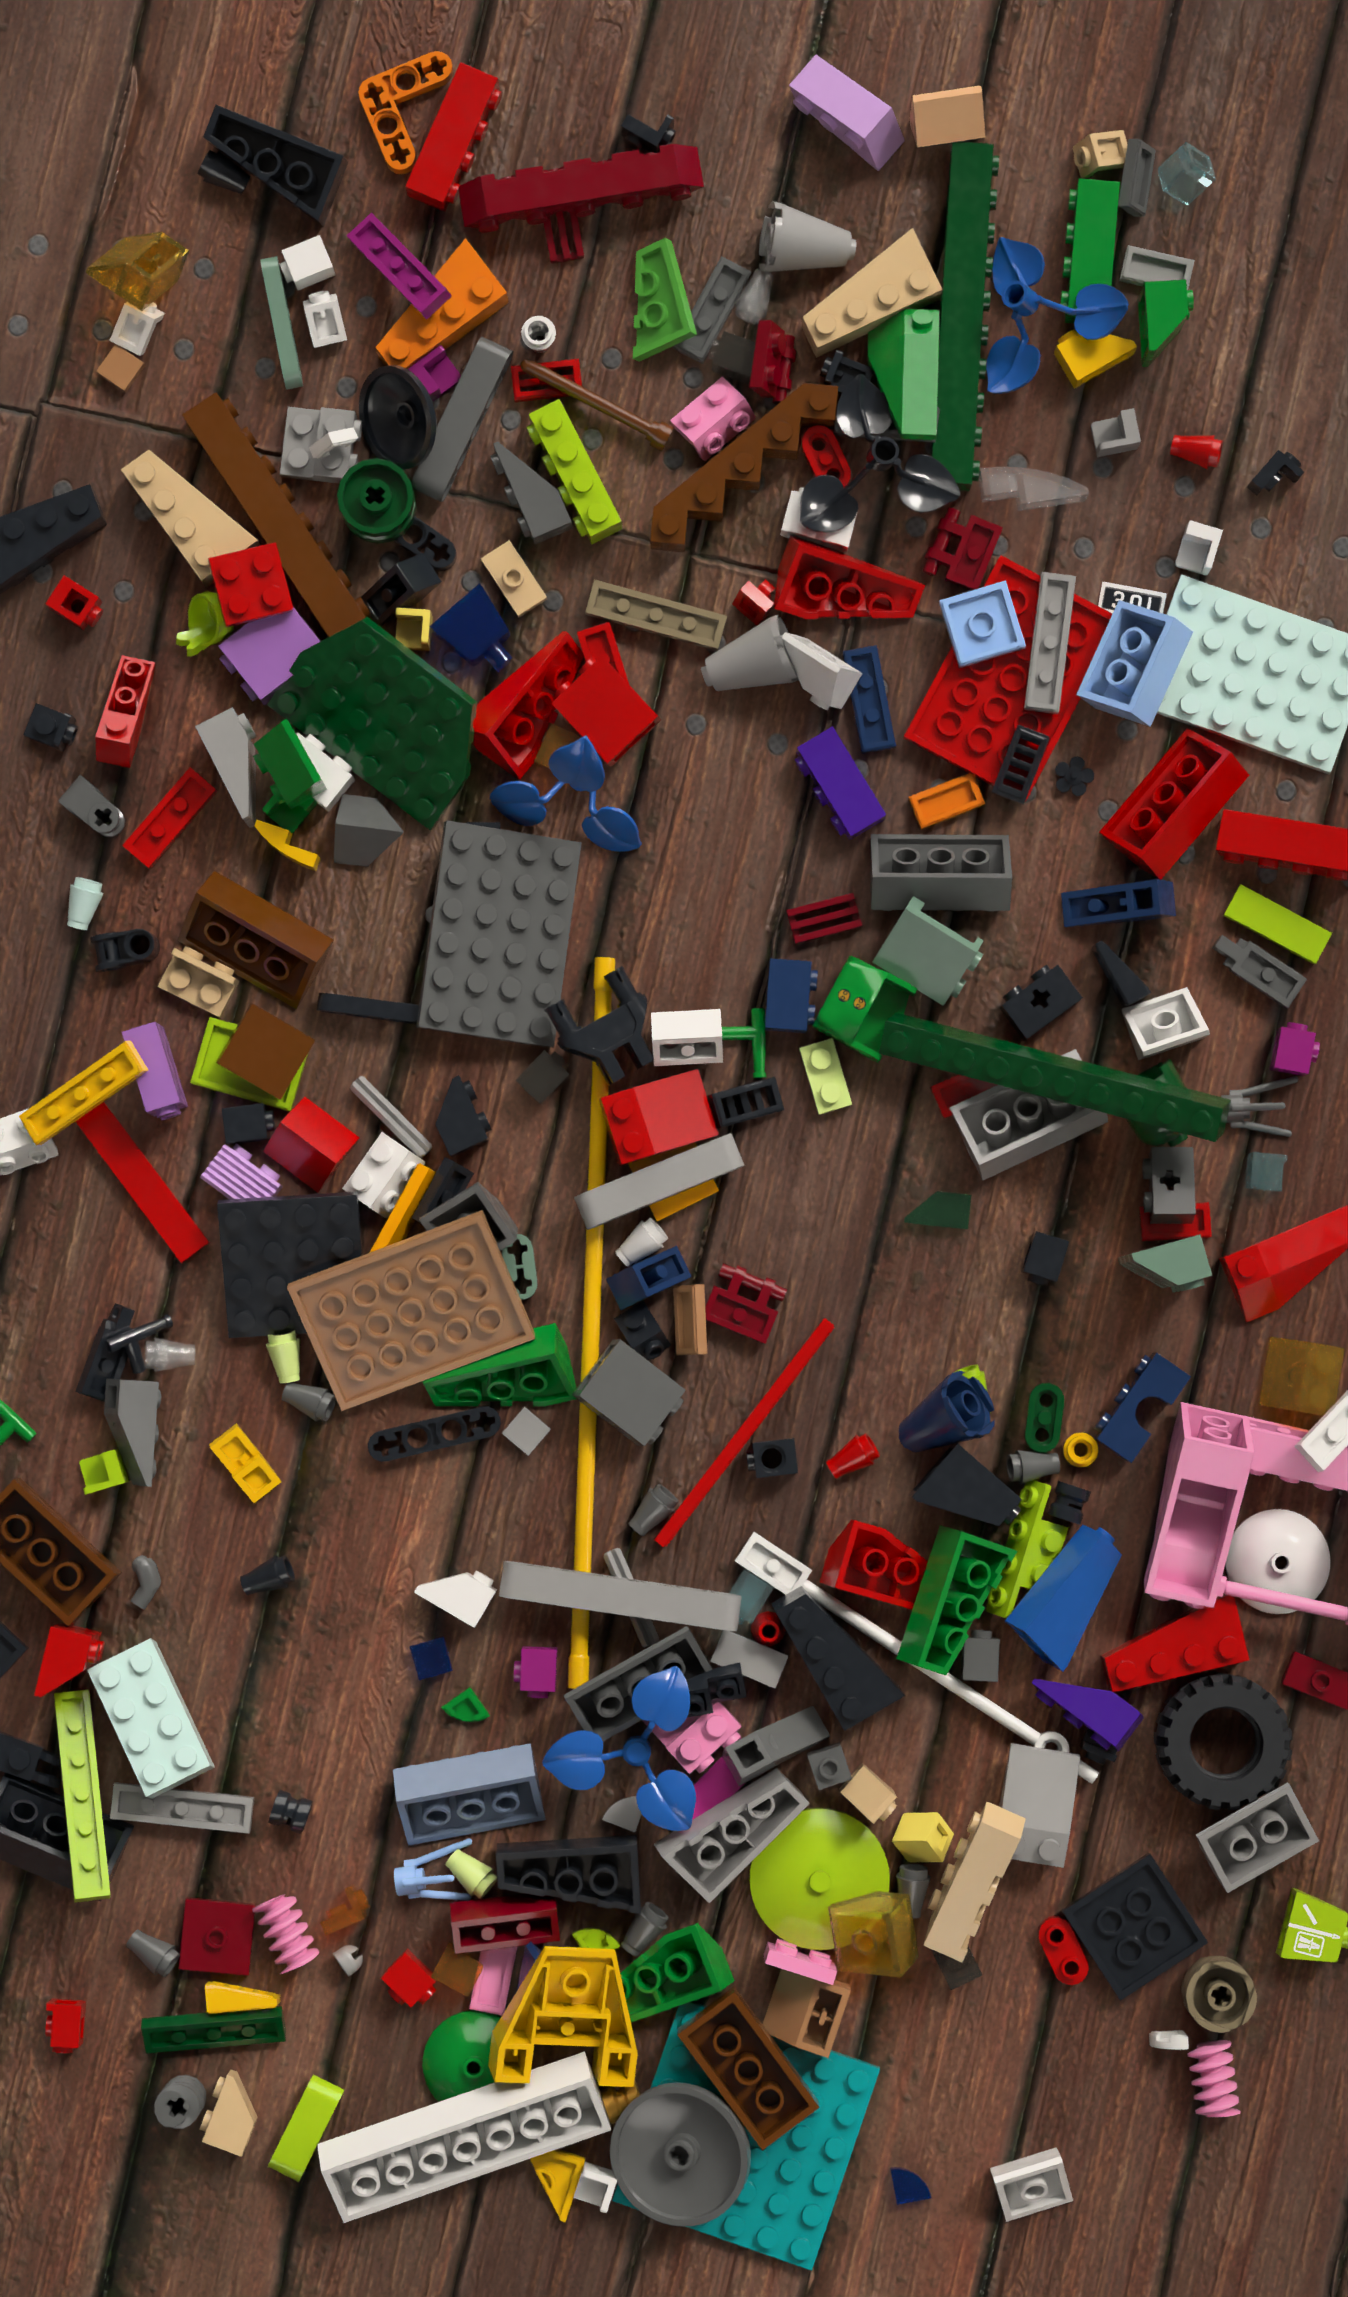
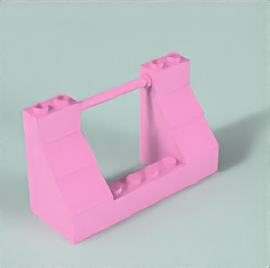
M1180 1402L1168 1450L1154 1541L1144 1576L1145 1593L1160 1601H1169L1170 1599L1184 1601L1187 1606L1202 1609L1204 1606L1214 1608L1217 1596L1223 1597L1224 1593L1229 1596L1343 1620L1348 1625V1607L1226 1581L1227 1577L1222 1576L1249 1473L1258 1476L1269 1473L1278 1475L1280 1479L1290 1483L1305 1481L1313 1483L1315 1487L1322 1490L1332 1491L1334 1488L1348 1492V1445L1324 1471L1317 1472L1294 1447L1309 1430Z

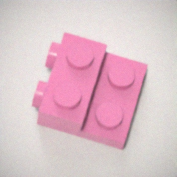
M721 1702L712 1703L713 1713L688 1717L674 1731H665L657 1726V1724L652 1730L666 1746V1749L689 1774L695 1769L699 1774L703 1772L715 1760L711 1756L720 1746L725 1749V1747L736 1742L741 1736L737 1732L741 1728V1724ZM643 1720V1722L648 1726L650 1721Z

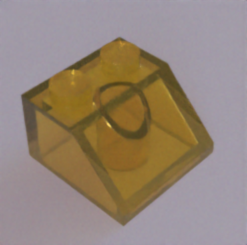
M1270 1337L1259 1405L1324 1416L1336 1403L1345 1348Z
M876 1891L833 1903L828 1907L838 1971L902 1977L919 1958L909 1894Z

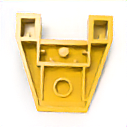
M544 1946L492 2031L488 2066L494 2082L530 2083L534 2044L594 2047L592 2071L598 2085L634 2087L638 2053L614 1949Z

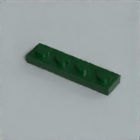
M282 2006L223 2013H197L142 2018L141 2023L146 2053L286 2041V2027Z

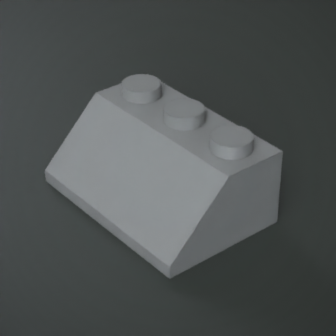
M1288 1782L1196 1834L1200 1849L1214 1875L1227 1893L1319 1841Z

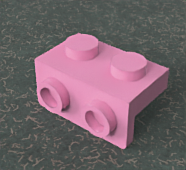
M722 376L670 421L674 428L694 446L699 457L706 461L739 432L744 430L755 420L756 416L746 398Z

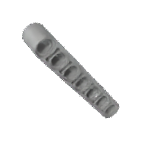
M513 1561L503 1562L499 1596L504 1598L726 1631H737L742 1596L737 1594Z

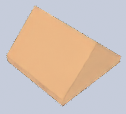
M981 86L913 95L910 126L917 147L985 138Z

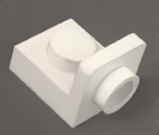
M329 291L310 294L309 300L303 301L314 348L346 341L347 336L337 295H329Z
M142 297L134 298L124 303L109 341L141 356L145 353L156 323L163 319L165 313L156 309L157 305L151 300Z

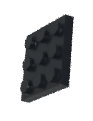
M1149 1852L1062 1909V1912L1120 2001L1208 1943Z

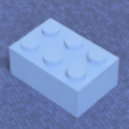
M1119 600L1076 695L1095 709L1151 727L1193 631L1175 617Z

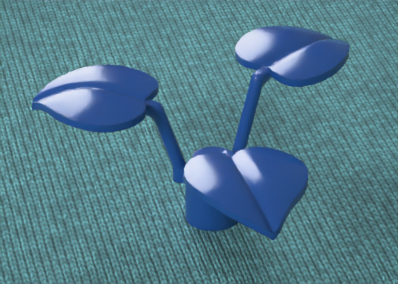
M999 237L993 259V283L996 291L1002 296L1003 303L1013 310L1011 318L1017 324L1021 340L1016 336H1006L992 346L986 365L988 377L987 390L993 394L1013 392L1029 383L1037 373L1040 365V351L1035 346L1027 345L1029 337L1021 318L1022 316L1034 314L1039 304L1069 315H1077L1074 327L1078 334L1085 339L1098 340L1113 332L1126 314L1129 304L1124 294L1106 284H1091L1078 292L1076 297L1077 309L1045 299L1029 288V286L1039 282L1044 272L1045 262L1040 250L1028 243Z
M583 736L571 744L560 747L551 754L549 768L559 781L546 795L539 797V792L533 784L523 781H511L496 787L489 797L494 807L509 820L519 825L533 826L540 824L546 817L547 811L543 804L547 803L565 783H569L577 791L590 792L589 813L592 816H588L583 820L582 828L586 836L594 844L601 848L618 852L634 850L642 845L638 827L631 816L625 811L608 806L602 807L597 811L595 806L596 790L602 787L605 773L602 760L587 736Z
M672 1666L645 1677L637 1684L633 1691L632 1706L635 1714L642 1720L650 1721L641 1736L630 1737L625 1742L623 1749L602 1754L603 1740L598 1734L587 1730L574 1731L556 1741L547 1751L542 1763L565 1786L575 1790H588L596 1786L605 1774V1766L602 1760L623 1756L628 1764L642 1766L651 1782L641 1786L636 1794L637 1805L641 1814L658 1827L673 1831L688 1830L692 1825L696 1804V1791L692 1781L686 1774L677 1770H665L656 1778L647 1762L651 1755V1746L647 1738L657 1724V1726L665 1731H674L685 1722L689 1713L690 1693L688 1683L680 1668Z

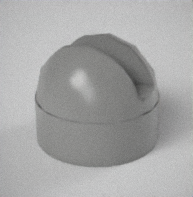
M345 1945L333 1953V1956L348 1977L355 1973L363 1963L362 1954L355 1959L351 1955L358 1949L353 1945Z

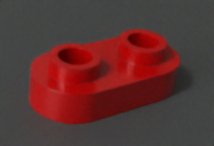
M821 425L809 428L802 437L801 447L814 477L827 475L830 471H836L840 476L839 480L843 488H845L849 484L851 470L834 433L829 428ZM820 440L825 444V448L817 451L812 447V443Z
M1050 1916L1044 1919L1038 1928V1939L1055 1976L1064 1984H1079L1086 1978L1089 1966L1071 1925L1067 1920L1059 1916ZM1055 1929H1059L1063 1933L1059 1941H1052L1050 1939V1933ZM1073 1961L1077 1963V1970L1071 1974L1067 1973L1065 1965Z

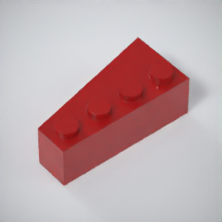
M1224 1593L1223 1597L1217 1596L1214 1608L1206 1606L1202 1609L1191 1608L1189 1611L1101 1655L1108 1689L1112 1692L1250 1661L1235 1597L1225 1595Z

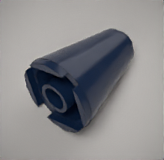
M957 1371L948 1375L900 1423L899 1440L901 1444L910 1451L918 1453L981 1438L989 1434L995 1425V1420L990 1422V1412L994 1411V1406L987 1390L975 1377L966 1378L962 1375L965 1373L963 1371Z

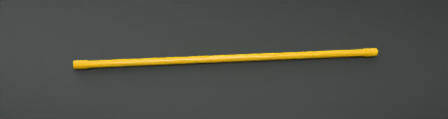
M595 957L594 1021L612 1012L613 991L607 980L604 979V976L615 971V958ZM592 1061L588 1191L604 1185L606 1177L607 1126L599 1099L609 1095V1086L594 1061ZM604 1224L589 1230L586 1229L581 1382L599 1359ZM580 1402L574 1570L591 1573L597 1414ZM572 1608L571 1653L568 1660L567 1688L575 1689L589 1681L588 1638L590 1610Z

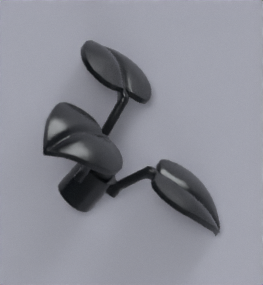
M863 374L857 375L841 394L836 409V420L845 436L858 438L865 435V439L873 444L867 452V464L845 488H843L838 478L831 475H820L810 480L803 489L800 500V522L804 527L816 532L838 531L853 521L858 512V503L848 493L871 469L886 471L891 466H894L897 475L902 477L897 487L898 496L908 509L915 512H931L960 497V491L953 476L933 457L922 454L913 455L907 460L905 471L902 470L901 460L897 458L899 455L897 443L892 438L879 436L890 427L893 421L888 410L889 404L884 393H881L880 389L873 385Z

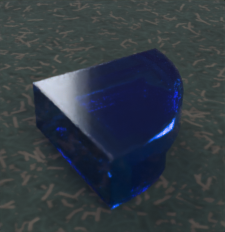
M890 2167L897 2205L932 2198L927 2184L920 2176L906 2168Z

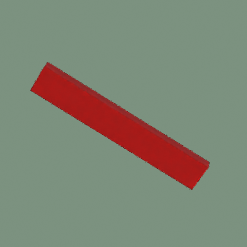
M105 1101L75 1121L181 1263H184L210 1243Z

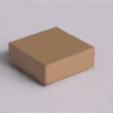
M115 344L96 372L126 393L145 367V364Z

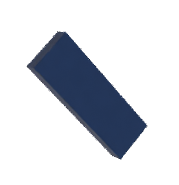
M877 645L843 651L844 662L863 673L850 694L861 753L865 754L896 748Z

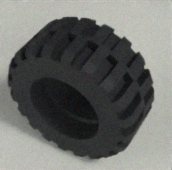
M1216 1673V1675L1204 1674L1197 1676L1196 1680L1190 1683H1183L1178 1687L1179 1691L1167 1698L1164 1702L1166 1706L1162 1713L1159 1712L1156 1720L1158 1727L1157 1732H1154V1743L1157 1748L1155 1755L1164 1771L1163 1774L1180 1793L1194 1803L1204 1805L1209 1809L1219 1810L1220 1808H1227L1231 1811L1240 1809V1806L1249 1805L1264 1794H1268L1276 1789L1274 1784L1279 1778H1284L1287 1772L1284 1769L1287 1760L1291 1761L1292 1750L1289 1746L1290 1740H1293L1292 1731L1288 1728L1286 1722L1288 1718L1285 1711L1280 1708L1277 1700L1271 1693L1263 1689L1262 1686L1239 1675ZM1218 1708H1229L1243 1714L1252 1725L1255 1733V1748L1251 1758L1241 1769L1229 1774H1216L1202 1768L1195 1760L1190 1747L1191 1732L1197 1720L1205 1713Z

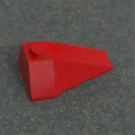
M1348 1205L1219 1258L1246 1323L1280 1309L1348 1249Z
M851 1519L830 1546L819 1582L837 1589L912 1610L928 1561L914 1549L894 1537L888 1530Z

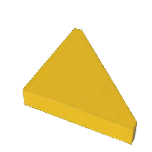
M556 2149L530 2158L560 2221L566 2222L586 2158Z

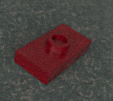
M1293 1651L1281 1683L1348 1710V1672Z

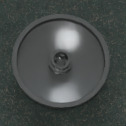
M667 2083L644 2091L622 2112L611 2137V2165L621 2191L640 2212L664 2224L682 2227L695 2226L717 2218L729 2209L739 2197L750 2172V2143L742 2122L729 2104L721 2097L697 2085Z

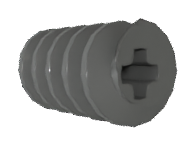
M179 2075L172 2078L161 2090L154 2104L155 2115L158 2121L164 2127L183 2129L190 2126L203 2110L207 2100L203 2084L197 2078L190 2075ZM179 2098L185 2101L183 2106L177 2103Z

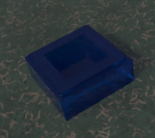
M444 1636L410 1646L419 1680L453 1671Z

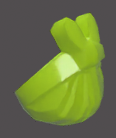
M207 591L199 593L192 598L188 609L189 631L177 633L176 645L187 646V656L192 657L201 650H205L231 635L234 631V626L225 627L217 593Z

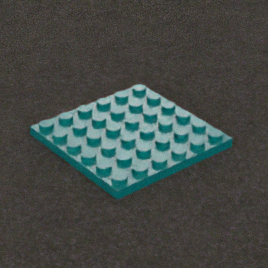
M692 2001L678 2006L650 2088L667 2083H688L703 2087L715 2093L726 2102L677 2035L678 2028L707 2006ZM771 2035L816 2096L820 2108L764 2150L760 2148L744 2126L751 2151L750 2172L744 2189L731 2207L717 2218L700 2225L685 2227L812 2271L880 2067L831 2050L829 2058L794 2047ZM617 2183L612 2201L637 2209L626 2198Z

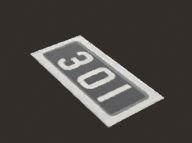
M1102 581L1098 606L1113 614L1118 601L1121 600L1163 613L1167 593Z

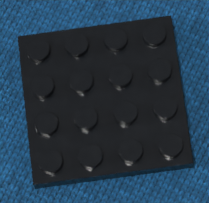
M358 1191L218 1200L217 1210L229 1338L268 1336L271 1334L284 1335L291 1333V1331H295L296 1334L307 1333L287 1286L291 1282L363 1255Z

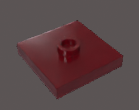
M187 1897L185 1900L179 1969L249 1976L256 1914L252 1909L256 1907V1904Z

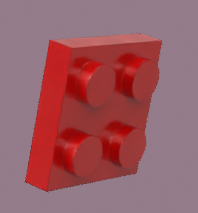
M276 542L208 558L225 627L268 618L294 610Z

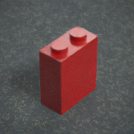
M603 656L597 660L593 657L580 668L579 672L581 675L572 684L567 681L554 693L556 699L551 704L582 737L587 736L597 753L612 767L650 732L661 719Z

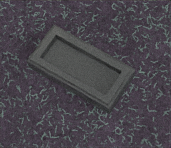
M1128 139L1118 206L1134 217H1144L1146 214L1156 153L1154 148L1140 139Z

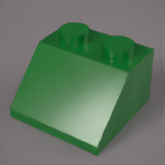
M1186 279L1144 282L1137 299L1142 367H1149L1181 331L1185 320H1189L1190 311H1193L1194 297L1193 291L1187 290Z
M288 719L280 722L254 743L258 753L253 758L262 774L269 771L275 784L271 785L270 788L279 804L286 801L289 808L293 809L327 790Z

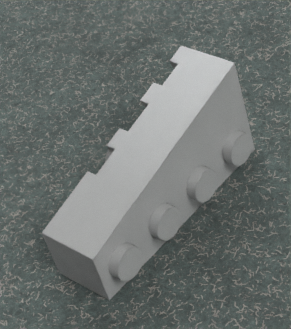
M775 1768L693 1819L692 1825L688 1830L674 1831L654 1843V1846L661 1857L710 1903L810 1803L800 1790Z

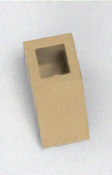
M861 1763L851 1774L852 1779L845 1781L839 1790L873 1824L878 1818L885 1821L897 1806L894 1801L897 1796L891 1787L866 1765Z
M230 2070L226 2078L219 2077L212 2095L218 2098L214 2111L207 2109L200 2130L205 2131L202 2142L242 2157L258 2117L238 2072Z

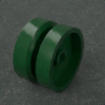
M378 458L362 460L349 468L340 481L337 497L342 518L350 532L361 540L375 544L392 542L404 535L413 523L417 507L412 483L404 470L393 462ZM377 498H380V499L383 500V502H382L381 504H378L377 502H375V501L372 502V501H373L374 499H377Z

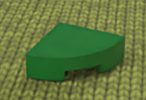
M471 1686L442 1706V1709L448 1715L461 1721H481L490 1716Z

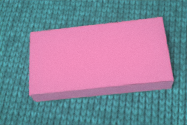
M518 1946L483 1950L480 1952L469 2009L503 2015Z

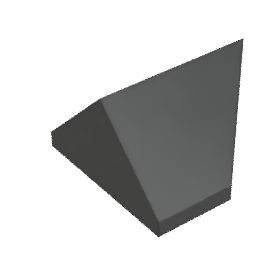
M342 794L335 823L334 863L369 867L380 854L404 833L377 798Z

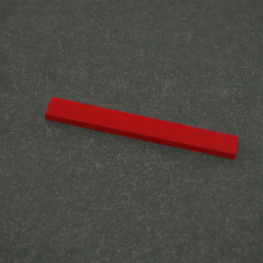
M823 1318L654 1538L662 1547H667L835 1328L833 1327L834 1324L826 1318Z

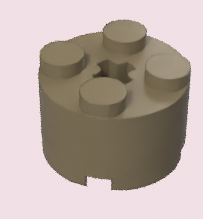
M1224 1956L1202 1957L1188 1969L1183 1978L1181 1994L1184 2006L1194 2020L1205 2029L1225 2033L1245 2024L1253 2015L1257 2003L1256 1989L1249 1974L1236 1961ZM1220 1986H1222L1226 1996L1218 1997L1217 2001H1215L1212 1992L1213 1990H1219Z

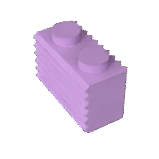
M237 1143L233 1148L224 1144L200 1176L201 1179L228 1199L276 1197L283 1187L277 1182L280 1177L279 1174L265 1164L260 1169L249 1161L253 1155Z

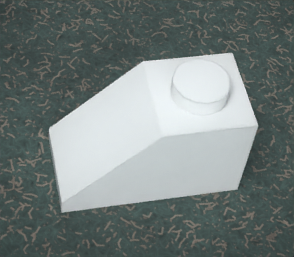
M476 1570L474 1575L466 1572L420 1584L414 1593L475 1628L497 1589L491 1586L494 1580Z

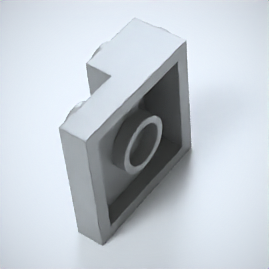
M288 407L280 476L340 484L341 479L349 468L358 463V454H353L354 443L346 448L344 445L334 447L329 451L330 455L319 459L313 458L309 447L328 432L353 427L358 436L356 441H360L362 421L357 420L356 412L321 407V410Z

